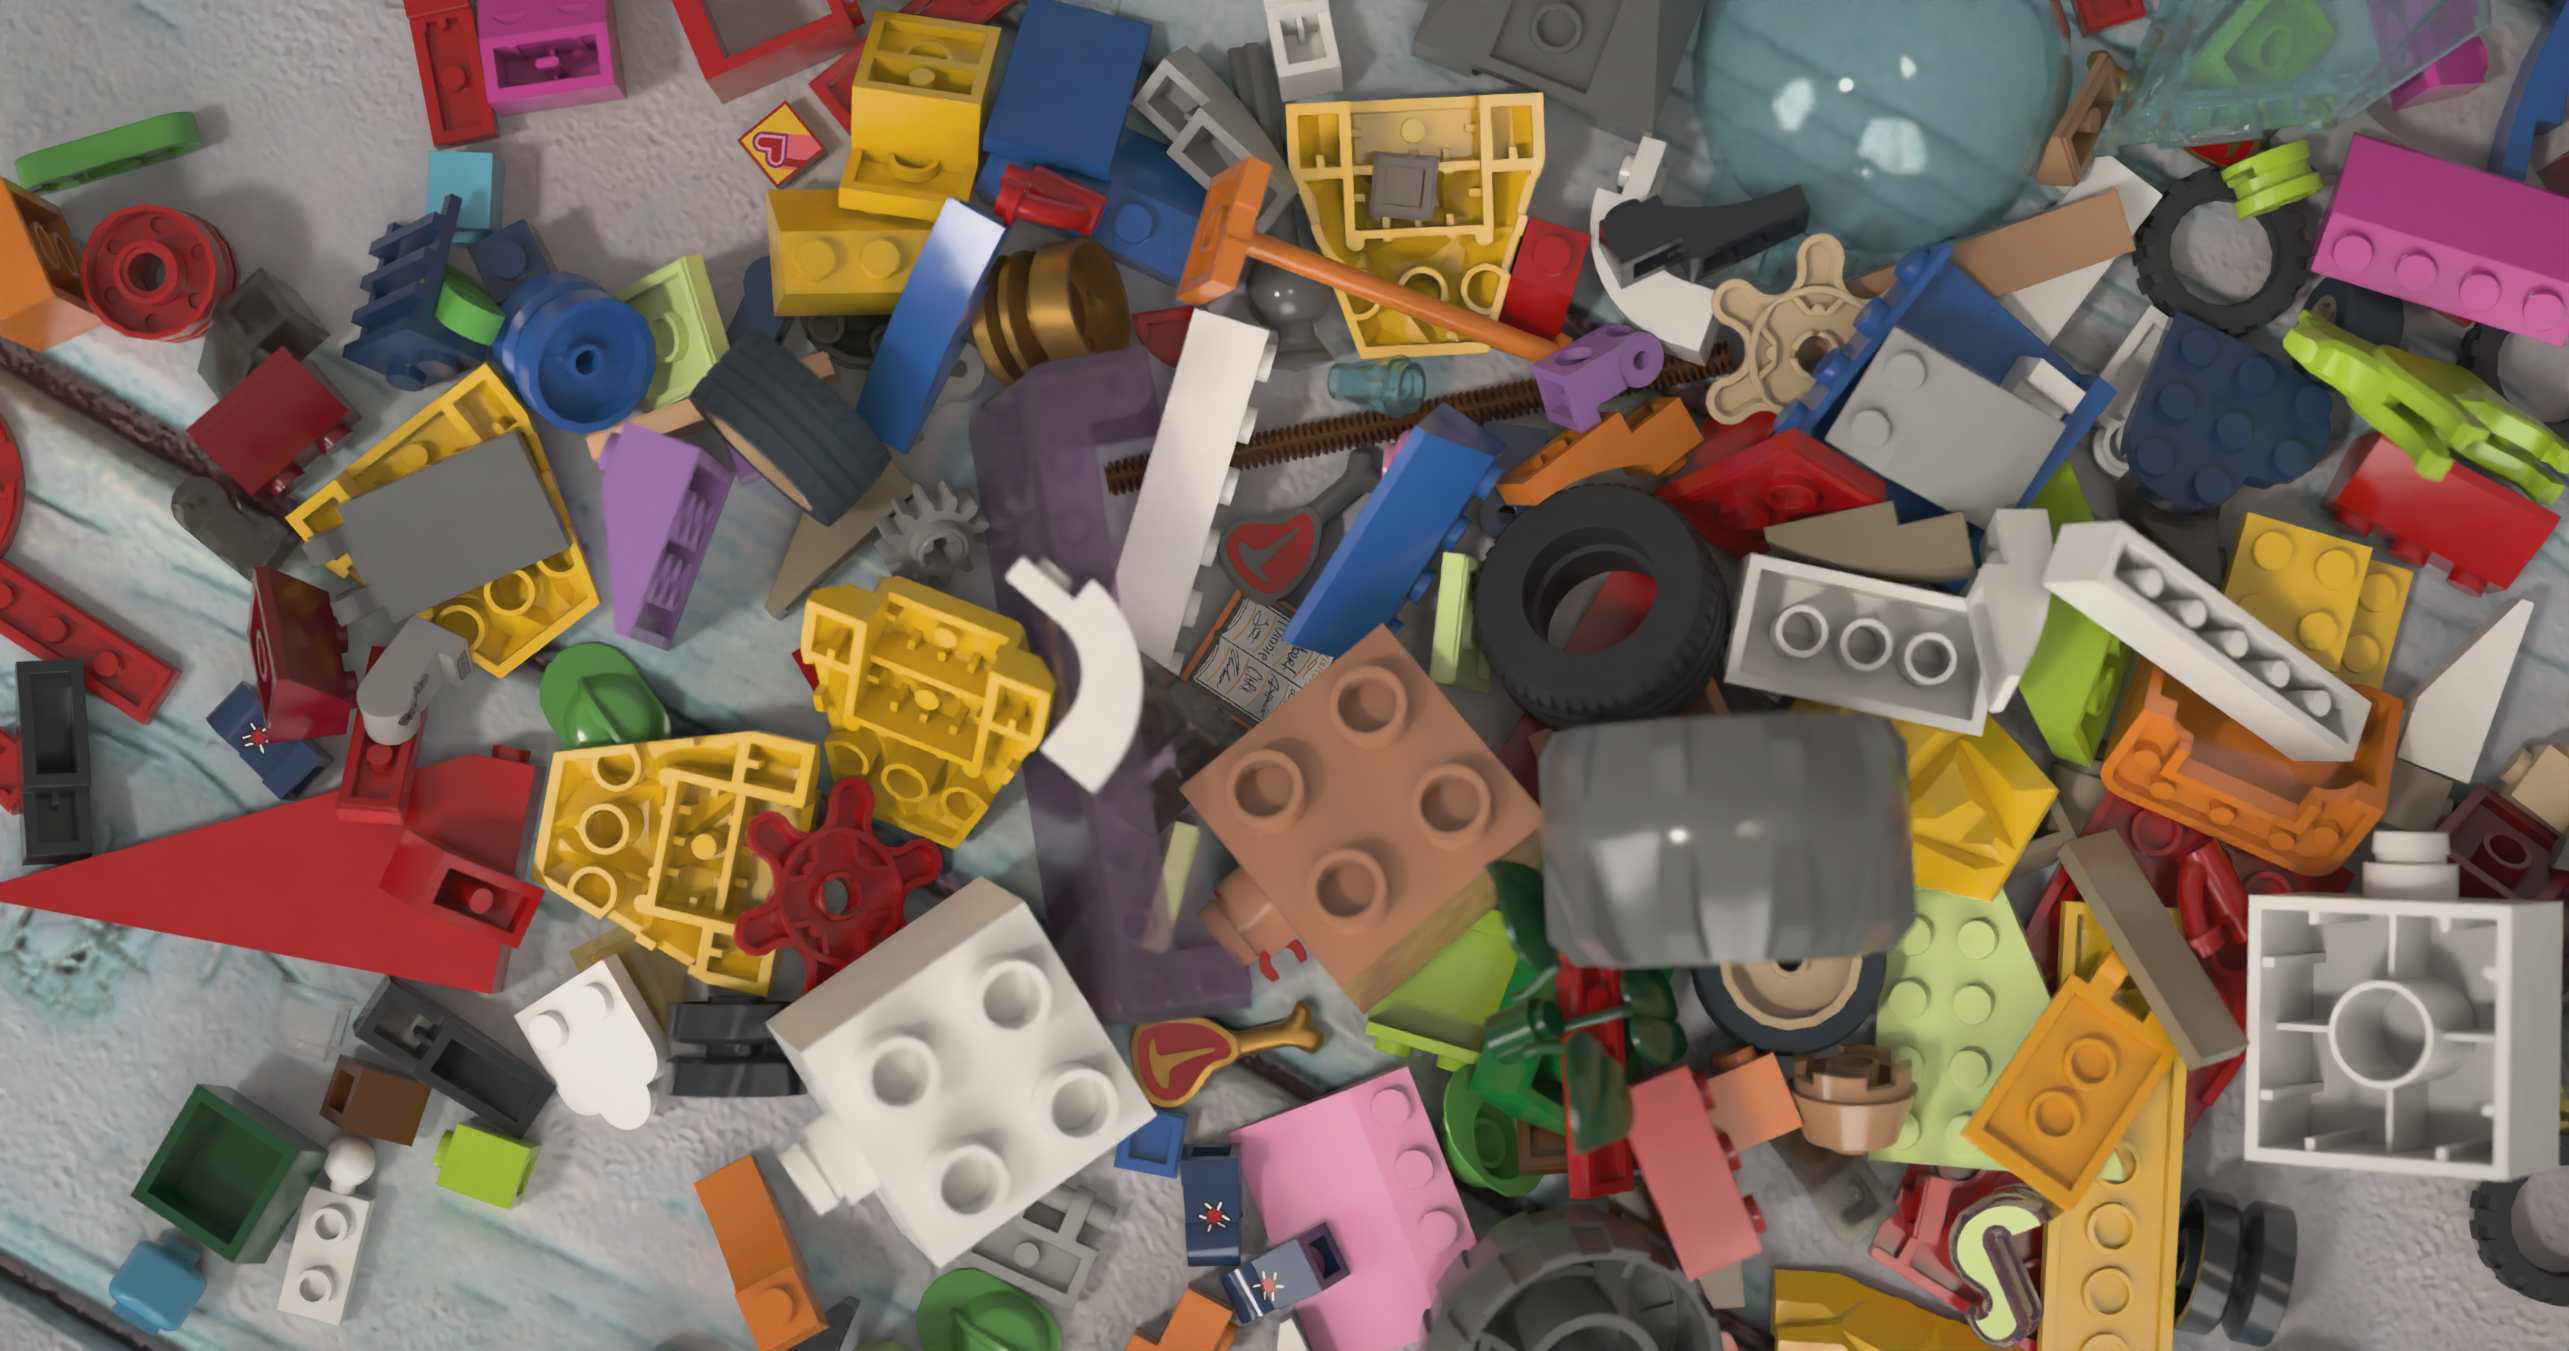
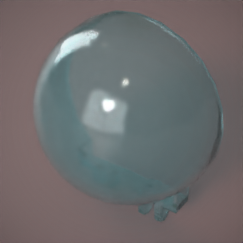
M1706 0L1701 10L1691 60L1694 114L1708 156L1713 165V171L1700 207L1749 201L1779 192L1796 184L1800 185L1810 204L1807 231L1779 243L1763 253L1757 269V281L1770 286L1777 272L1786 243L1799 247L1802 241L1812 234L1824 233L1832 235L1840 242L1844 249V263L1853 266L1849 276L1852 277L1899 261L1911 249H1916L1918 245L1922 248L1926 243L1948 244L1980 233L2007 215L2035 183V177L2050 138L2069 107L2074 82L2071 32L2061 0ZM1740 262L1732 266H1729L1724 270L1733 273L1735 267L1738 266Z

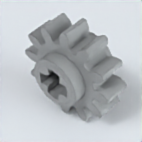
M942 479L935 487V492L927 494L925 488L918 482L913 486L912 494L914 498L907 502L898 497L890 499V504L896 513L893 518L882 517L876 519L875 524L882 537L874 543V547L883 564L889 569L892 577L901 576L908 578L910 576L912 581L926 586L929 577L934 575L937 576L943 586H948L951 581V571L956 568L965 572L973 570V565L967 557L969 552L978 553L987 550L988 545L981 533L990 527V524L967 487L954 493L948 481Z

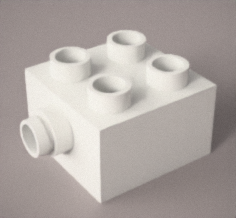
M2374 831L2372 853H2375V862H2363V894L2291 892L2249 895L2247 1040L2250 1045L2247 1047L2245 1160L2509 1181L2559 1168L2563 902L2458 898L2459 865L2447 864V855H2451L2449 833L2419 831Z
M982 876L967 884L765 1022L823 1112L799 1129L804 1139L800 1143L795 1141L779 1155L782 1164L798 1189L818 1215L838 1206V1201L843 1197L852 1206L874 1191L898 1229L939 1269L1157 1116L1025 902Z

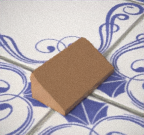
M2099 54L2052 134L2035 177L2036 184L2076 187L2125 104L2109 54Z

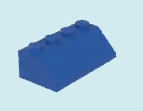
M1124 126L1108 181L1041 165L1109 196L1103 216L1091 238L1097 239L1109 251L1115 262L1178 289L1207 190L1166 153L1170 146ZM990 153L974 188L979 200L990 206H995L1002 189L1000 186L1002 176L1010 162L1031 172L1037 163ZM1024 220L1066 240L1085 236L1072 229Z
M1445 402L1421 420L1410 433L1280 638L1291 645L1336 659L1340 658L1381 623H1384L1397 639L1405 626L1403 622L1396 618L1408 599L1418 604L1436 579L1438 572L1429 566L1441 547L1451 553L1466 533L1472 520L1463 514L1475 495L1485 501L1503 476L1506 468L1497 461L1508 444Z

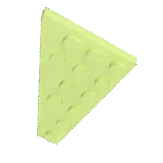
M2004 885L1993 903L1915 887L1917 923L1891 952H1886V976L1878 999L1875 1046L1891 1049L1892 1063L1899 1065V1061L1907 1059L1912 1061V1081L1917 1084L1918 1091L1898 1141L1886 1148L1870 1150L1868 1160L2009 1171L1959 1134L2052 997L2046 986L2047 981L2039 963L2034 958L2028 944L2029 939ZM2116 1148L2095 1178L2125 1180L2126 1166L2121 1161Z

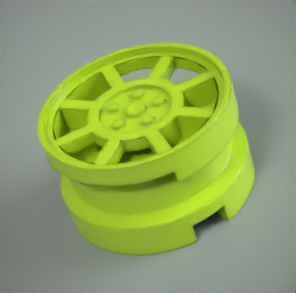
M2307 139L2294 141L2265 151L2220 172L2228 188H2233L2236 194L2237 201L2233 208L2238 221L2247 219V216L2250 219L2279 209L2280 206L2293 201L2297 202L2325 189L2320 172H2312L2307 159L2311 154L2309 151L2311 148Z

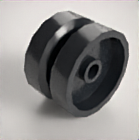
M727 995L707 996V1001L666 1002V1036L676 1043L706 1044V1053L675 1054L666 1060L665 1094L670 1096L708 1098L785 1097L807 1094L806 1085L785 1053L767 1052V1044H778L765 1022L795 1001H767V997Z
M2198 1188L2192 1192L2179 1220L2173 1329L2207 1335L2221 1322L2225 1335L2231 1341L2262 1348L2270 1344L2280 1328L2294 1280L2297 1257V1224L2294 1211L2288 1206L2255 1200L2241 1212L2237 1200L2231 1194Z

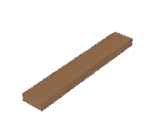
M2113 186L1948 243L1954 249L1948 259L1995 299L2135 251L2136 247L2117 189ZM1900 260L1843 280L1844 285L1853 296L1860 299H1872L1883 293L1887 288L1892 287L1898 279L1893 273ZM1817 336L1805 339L1800 344L1798 351H1795V357L1798 359L1799 365L1825 357L1828 354L1826 344Z

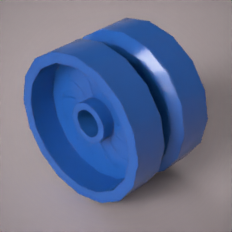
M565 271L537 275L515 288L500 308L507 317L493 345L489 346V362L524 405L537 412L558 429L579 434L606 430L629 416L647 394L656 369V342L648 323L630 305L615 295L609 294L592 280Z

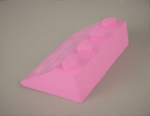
M1406 1062L1228 1132L1231 1143H1241L1242 1171L1272 1248L1325 1222L1350 1272L1349 1276L1323 1292L1294 1303L1312 1350L1389 1351L1416 1342L1422 1315L1425 1309L1431 1308L1437 1294L1436 1283L1463 1249L1470 1250L1478 1242ZM1308 1245L1323 1275L1325 1269L1324 1259L1316 1248Z

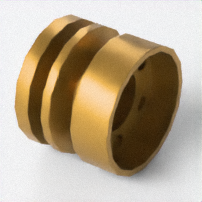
M1081 236L1047 244L1037 252L1020 250L1010 256H997L984 283L989 285V288L971 323L983 361L992 376L1005 388L1019 390L1033 387L1038 382L1045 384L1055 382L1063 375L1080 377L1112 370L1124 361L1130 345L1131 319L1128 297L1120 271L1109 251L1097 239Z

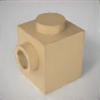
M2559 742L2554 747L2550 744L2532 745L2527 750L2521 747L2501 767L2498 778L2503 782L2495 793L2560 837L2569 825V747Z

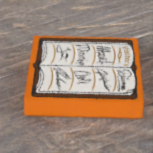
M1237 589L1181 674L1177 684L1250 731L1337 659L1291 645L1280 638L1297 612L1296 608L1285 601L1272 606L1255 604Z

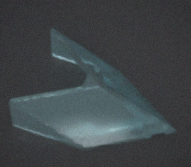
M2161 0L2092 149L2093 157L2119 155V147L2157 143L2158 150L2262 139L2264 138L2263 130L2305 126V133L2331 131L2491 26L2490 0Z

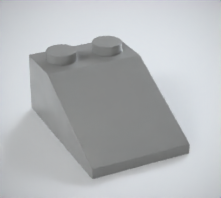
M1897 323L1824 440L1878 473L1952 513L1963 512L1967 521L1986 531L1996 509H2014L2067 424L1902 324Z

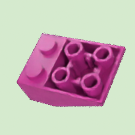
M477 0L479 44L487 102L502 117L627 99L614 0Z

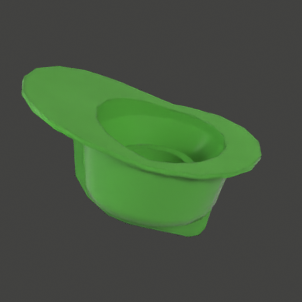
M578 643L559 652L547 665L540 683V705L548 723L567 749L671 739V723L662 704L633 664L617 649L601 643Z
M1466 1064L1454 1072L1446 1088L1444 1117L1441 1118L1438 1129L1444 1159L1450 1171L1460 1181L1472 1187H1490L1507 1197H1522L1536 1189L1544 1175L1520 1176L1516 1118L1509 1116L1467 1091L1477 1064Z
M977 1269L954 1270L937 1278L923 1293L916 1312L917 1332L926 1351H1063L1062 1333L1051 1313L1038 1302L997 1277Z

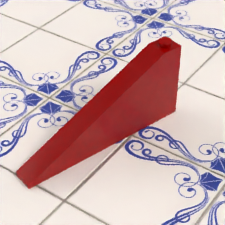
M493 744L491 756L469 754L415 769L404 825L339 820L335 809L339 790L3 881L0 882V902L487 994L501 993L504 989L512 947L419 913L378 888V885L406 828L456 847L525 880L547 767L529 764L531 751Z

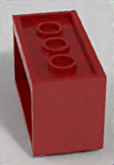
M672 0L703 76L722 104L848 52L860 42L855 28L866 24L857 0H827L832 14L730 56L706 0Z

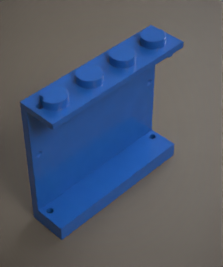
M1926 243L1922 248L1918 245L1916 249H1911L1900 260L1893 273L1898 279L1883 298L1877 296L1862 308L1853 322V327L1857 331L1842 350L1839 347L1834 348L1819 362L1812 375L1817 380L1801 401L1796 398L1789 402L1773 422V429L1776 431L1773 436L1796 427L1886 483L1884 502H1894L1900 516L1901 525L1954 513L1885 477L1824 440L1897 323L1902 324L1998 383L2002 382L2019 355L2042 358L2086 392L2072 414L2064 413L2060 420L2067 424L2066 428L2014 509H2026L2118 393L2100 376L2080 374L1954 265L1948 259L1954 249L1948 244ZM1967 521L1978 570L1982 565L1978 546L1986 531ZM1971 578L1929 584L1936 590L1958 595Z

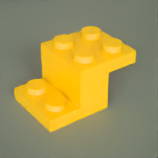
M875 10L852 85L851 148L839 185V208L859 210L869 214H887L922 219L936 223L949 196H957L972 205L975 194L974 188L979 179L986 152L983 151V140L988 125L990 85L1001 45L1000 27Z
M2245 512L2240 519L2220 593L2346 685L2363 684L2381 690L2414 571L2370 559L2372 547L2255 513Z

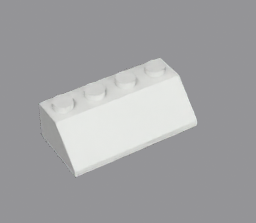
M1754 553L1742 557L1730 612V633L1727 634L1728 642L1723 682L1975 736H1982L1988 709L1965 598Z

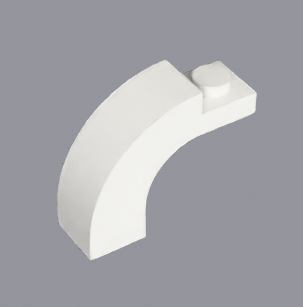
M1643 136L1637 154L1629 152L1622 163L1617 183L1618 189L1623 190L1622 194L1597 187L1590 218L1592 255L1599 277L1618 313L1631 328L1636 331L1653 334L1659 339L1665 353L1706 367L1721 323L1715 318L1711 309V298L1714 290L1694 283L1691 284L1669 274L1665 270L1621 289L1599 248V221L1605 219V215L1613 207L1630 199H1638L1642 202L1657 194L1661 199L1674 159L1666 142Z
M1022 557L1005 578L1067 630L1075 642L1082 665L1081 688L1076 703L1068 716L1040 749L1092 793L1096 794L1123 760L1132 744L1139 725L1144 696V679L1137 643L1129 624L1117 605L1093 579L1074 600L1067 592L1075 583L1044 557L1034 567Z

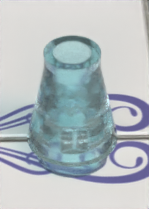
M1396 355L1353 363H1335L1329 371L1327 387L1329 395L1334 400L1347 401L1391 418L1399 419L1407 413H1415L1421 407L1426 393V377L1423 368L1418 363L1411 362L1404 355Z

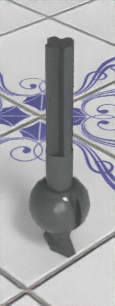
M1246 43L1243 47L1230 48L1227 53L1235 96L1263 129L1285 162L1265 46H1258V43ZM1291 200L1266 235L1300 247ZM1257 260L1245 281V300L1251 315L1261 326L1270 330H1277L1279 341L1271 369L1300 371L1333 361V356L1315 335L1313 325L1319 322L1327 312L1332 301V287Z

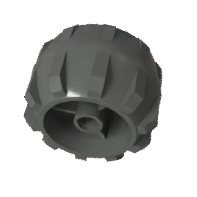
M1870 713L1762 714L1655 720L1582 727L1554 733L1538 761L1541 801L1539 836L1544 859L1548 941L1575 966L1596 965L1601 969L1860 957L1874 952H1891L1917 923L1912 852L1914 812L1909 793L1906 741L1888 716Z

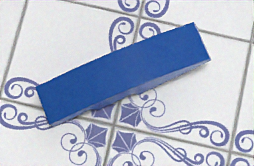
M2556 0L2520 65L2497 124L2486 171L2525 182L2534 134L2543 136L2562 125L2569 90V0Z
M957 196L948 197L917 259L883 336L855 410L881 441L903 454H909L967 343L962 337L989 288V285L984 283L1012 229Z

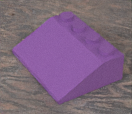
M625 420L620 434L611 432L608 436L598 463V468L606 471L601 487L615 631L620 635L668 651L736 474L701 448Z

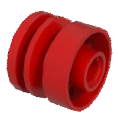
M140 204L117 210L95 227L82 250L79 277L86 302L103 324L126 337L180 344L203 338L226 321L238 299L241 271L234 247L217 226L193 213L170 207ZM162 263H165L167 270L166 279L159 287L156 280L157 270Z

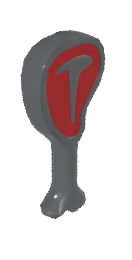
M1353 449L1349 454L1347 468L1343 475L1308 504L1297 506L1281 517L1248 516L1239 518L1224 530L1217 548L1220 566L1228 580L1246 598L1255 604L1272 606L1284 601L1305 581L1317 560L1324 524L1358 495L1373 493L1382 479V475L1374 470V456L1372 452L1368 449Z

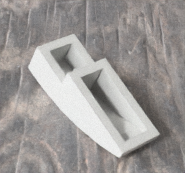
M1261 0L1281 103L1344 91L1342 68L1330 15L1329 0Z
M1996 509L1978 546L1982 567L1965 602L1989 712L2003 711L2037 646L2048 613L2051 590L2041 584L2053 552L2047 509Z

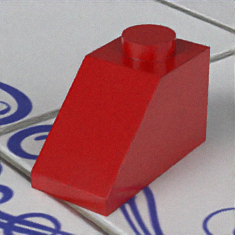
M1530 216L1512 269L1498 321L1553 342L1556 336L1560 334L1592 235ZM1492 346L1490 347V348H1492V349H1495V350H1498V351H1501V352H1504V353L1513 355V354H1511V353L1505 352V351L1500 350V349H1497V348H1495V347H1492Z
M407 828L378 885V888L419 913L515 949L519 948L545 893V890L465 851Z

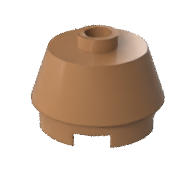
M1838 1044V1054L1828 1058L1814 1060V1053L1796 1054L1793 1058V1076L1786 1083L1804 1125L1801 1127L1804 1138L1817 1146L1829 1148L1834 1152L1847 1155L1864 1154L1870 1150L1882 1149L1895 1144L1900 1137L1918 1091L1917 1084L1912 1081V1061L1910 1059L1899 1061L1898 1065L1891 1062V1049L1861 1044Z

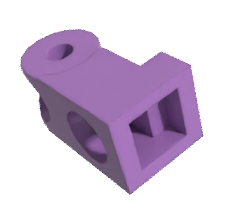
M1612 322L1599 327L1532 364L1548 421L1580 433L1599 424L1602 420L1597 406L1623 392L1629 386L1641 388L1653 382L1662 369L1664 351L1659 339L1653 334L1636 331L1627 325Z

